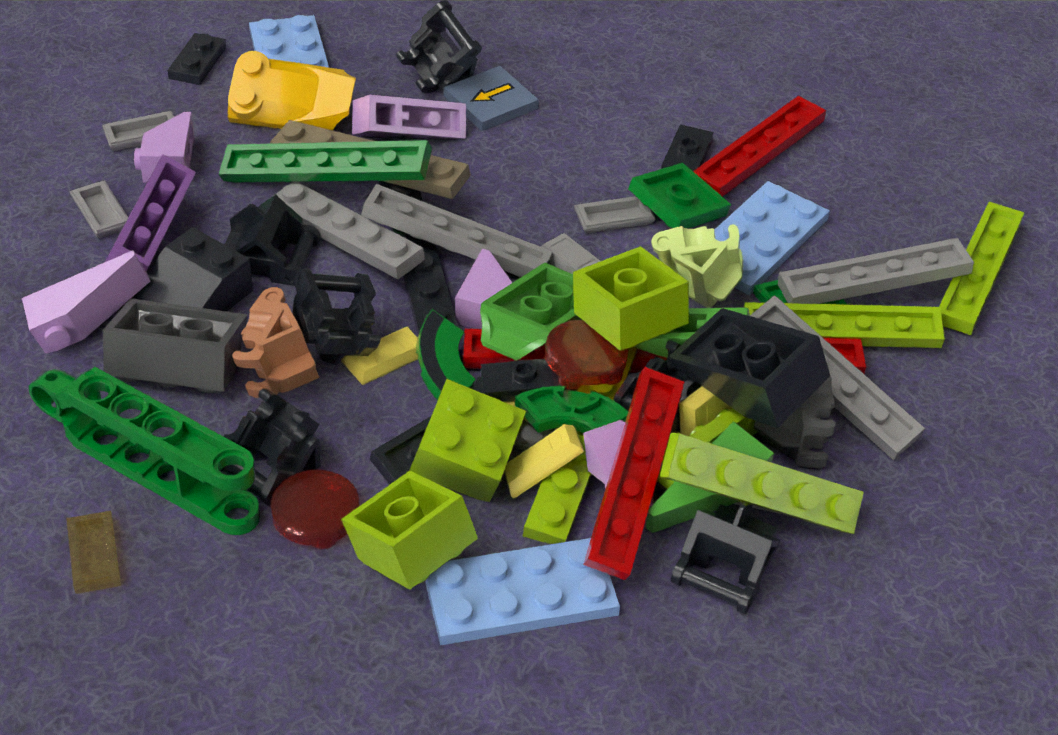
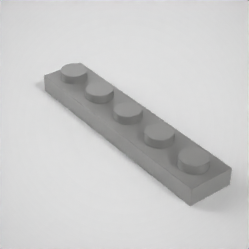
M292 182L276 193L279 198L303 218V224L311 225L318 229L321 235L320 238L396 279L401 278L425 260L423 247L298 182Z
M378 184L375 185L365 201L361 216L374 220L378 224L387 225L408 233L412 237L429 241L451 252H457L475 260L482 249L489 250L504 271L512 273L519 278L544 262L548 264L552 251Z
M954 238L779 272L778 286L788 303L820 304L972 274L974 261L959 239Z
M775 295L750 315L819 336L832 378L831 386L835 402L834 407L890 458L895 460L922 436L925 428Z

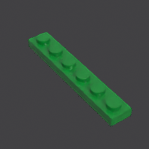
M428 140L227 144L218 175L223 181L425 180L432 147Z

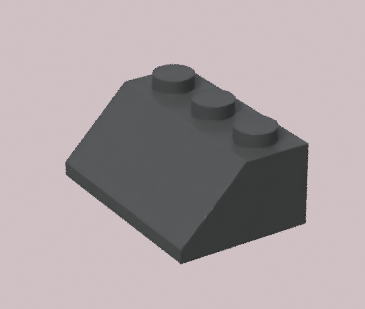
M130 299L103 329L104 372L127 382L144 380L157 382L163 387H177L180 385L194 387L205 393L224 392L236 373L237 366L232 354L235 351H241L243 342L241 332L247 325V314Z

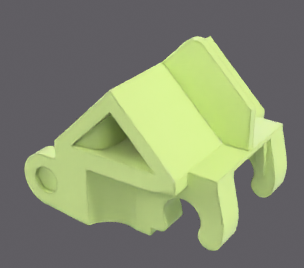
M732 224L728 227L729 238L725 241L716 240L714 229H707L706 226L695 229H687L680 226L656 233L651 243L654 252L658 254L659 260L689 281V298L703 306L711 308L717 301L725 300L743 277V256L740 250L739 230L736 225Z

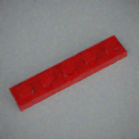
M798 95L693 172L723 197L824 122L826 110Z
M644 367L640 372L583 565L623 580L630 576L684 381Z

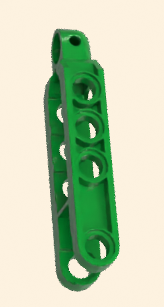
M97 367L81 373L77 378L65 371L51 369L45 371L28 386L29 394L34 403L44 413L63 423L66 437L75 448L224 533L242 535L249 533L258 525L260 520L259 503L257 498L247 491L255 481L254 459L247 449ZM100 391H105L109 394L101 399ZM53 402H55L56 407H52ZM128 409L141 411L140 415L130 419L119 416ZM162 427H170L175 430L166 437H157L152 434L155 430ZM104 435L117 437L114 442L107 445L96 443V440ZM135 453H146L149 455L148 459L139 463H132L127 460ZM231 464L244 468L236 475H225L220 472L222 468ZM174 471L176 480L164 481L160 479V476L165 472ZM235 508H243L249 511L248 515L241 519H231L226 516L230 510Z

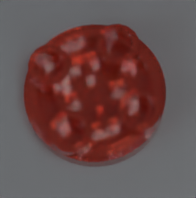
M573 320L562 323L551 330L546 339L544 355L550 369L559 376L558 381L560 385L568 389H578L582 385L618 384L626 368L628 348L622 351L618 350L583 320Z
M308 470L290 476L277 487L271 499V512L275 530L292 542L314 546L317 549H328L334 546L337 540L346 536L347 531L341 519L359 507V496L354 485L344 476L327 470Z

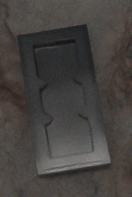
M680 124L661 169L684 163L692 171L700 167L711 146L714 132Z
M563 357L481 364L484 394L503 402L515 401V396L542 387L565 386V390H568Z

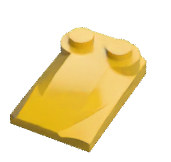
M248 51L242 54L235 64L228 95V120L231 123L282 129L289 120L334 131V127L349 115L356 78L341 69L268 59L261 52Z

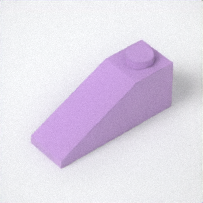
M367 95L353 100L352 135L376 138L405 136V138L466 139V104Z
M133 250L22 298L29 331L45 353L58 351L85 339L150 282L149 276Z

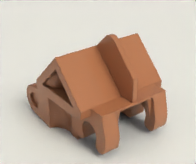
M278 287L264 290L249 310V321L241 335L247 349H254L250 352L235 351L232 354L236 366L255 368L258 377L266 379L259 383L248 381L245 384L248 394L255 398H259L258 394L263 388L270 389L278 394V392L283 393L293 390L319 378L315 368L316 364L309 352L302 331L288 304L285 303L286 298L282 289Z

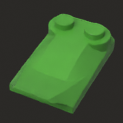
M545 262L481 303L482 334L480 341L482 345L516 361L571 328L578 330L589 328V325L574 313L573 274Z

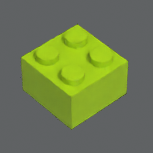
M641 246L573 272L574 313L620 351L632 348L639 343L666 334L689 323V281Z
M446 379L409 471L475 499L490 502L502 478L526 411Z
M408 471L341 519L358 559L409 590L417 584L424 582L430 574L450 559L460 555L466 547L478 539L462 495L412 471Z

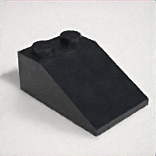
M192 227L164 247L147 271L150 282L131 299L227 312L253 292L250 259Z
M721 308L669 356L672 365L746 418L775 428H779L830 377L818 335Z

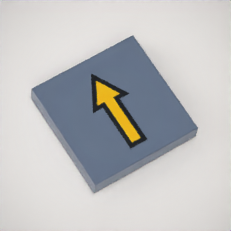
M501 66L444 87V97L449 102L465 103L466 117L481 131L538 109L539 99Z

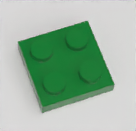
M684 163L632 177L628 188L629 191L640 199L643 205L650 208L670 228L683 226L688 229L725 217L731 207V204Z

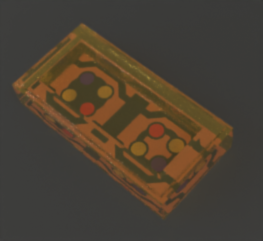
M105 511L66 518L75 594L121 586L112 512Z

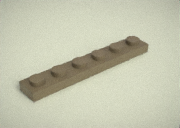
M289 120L270 143L367 142L373 140ZM431 155L425 180H385L384 182L453 199L469 179L471 173L469 165L466 163Z

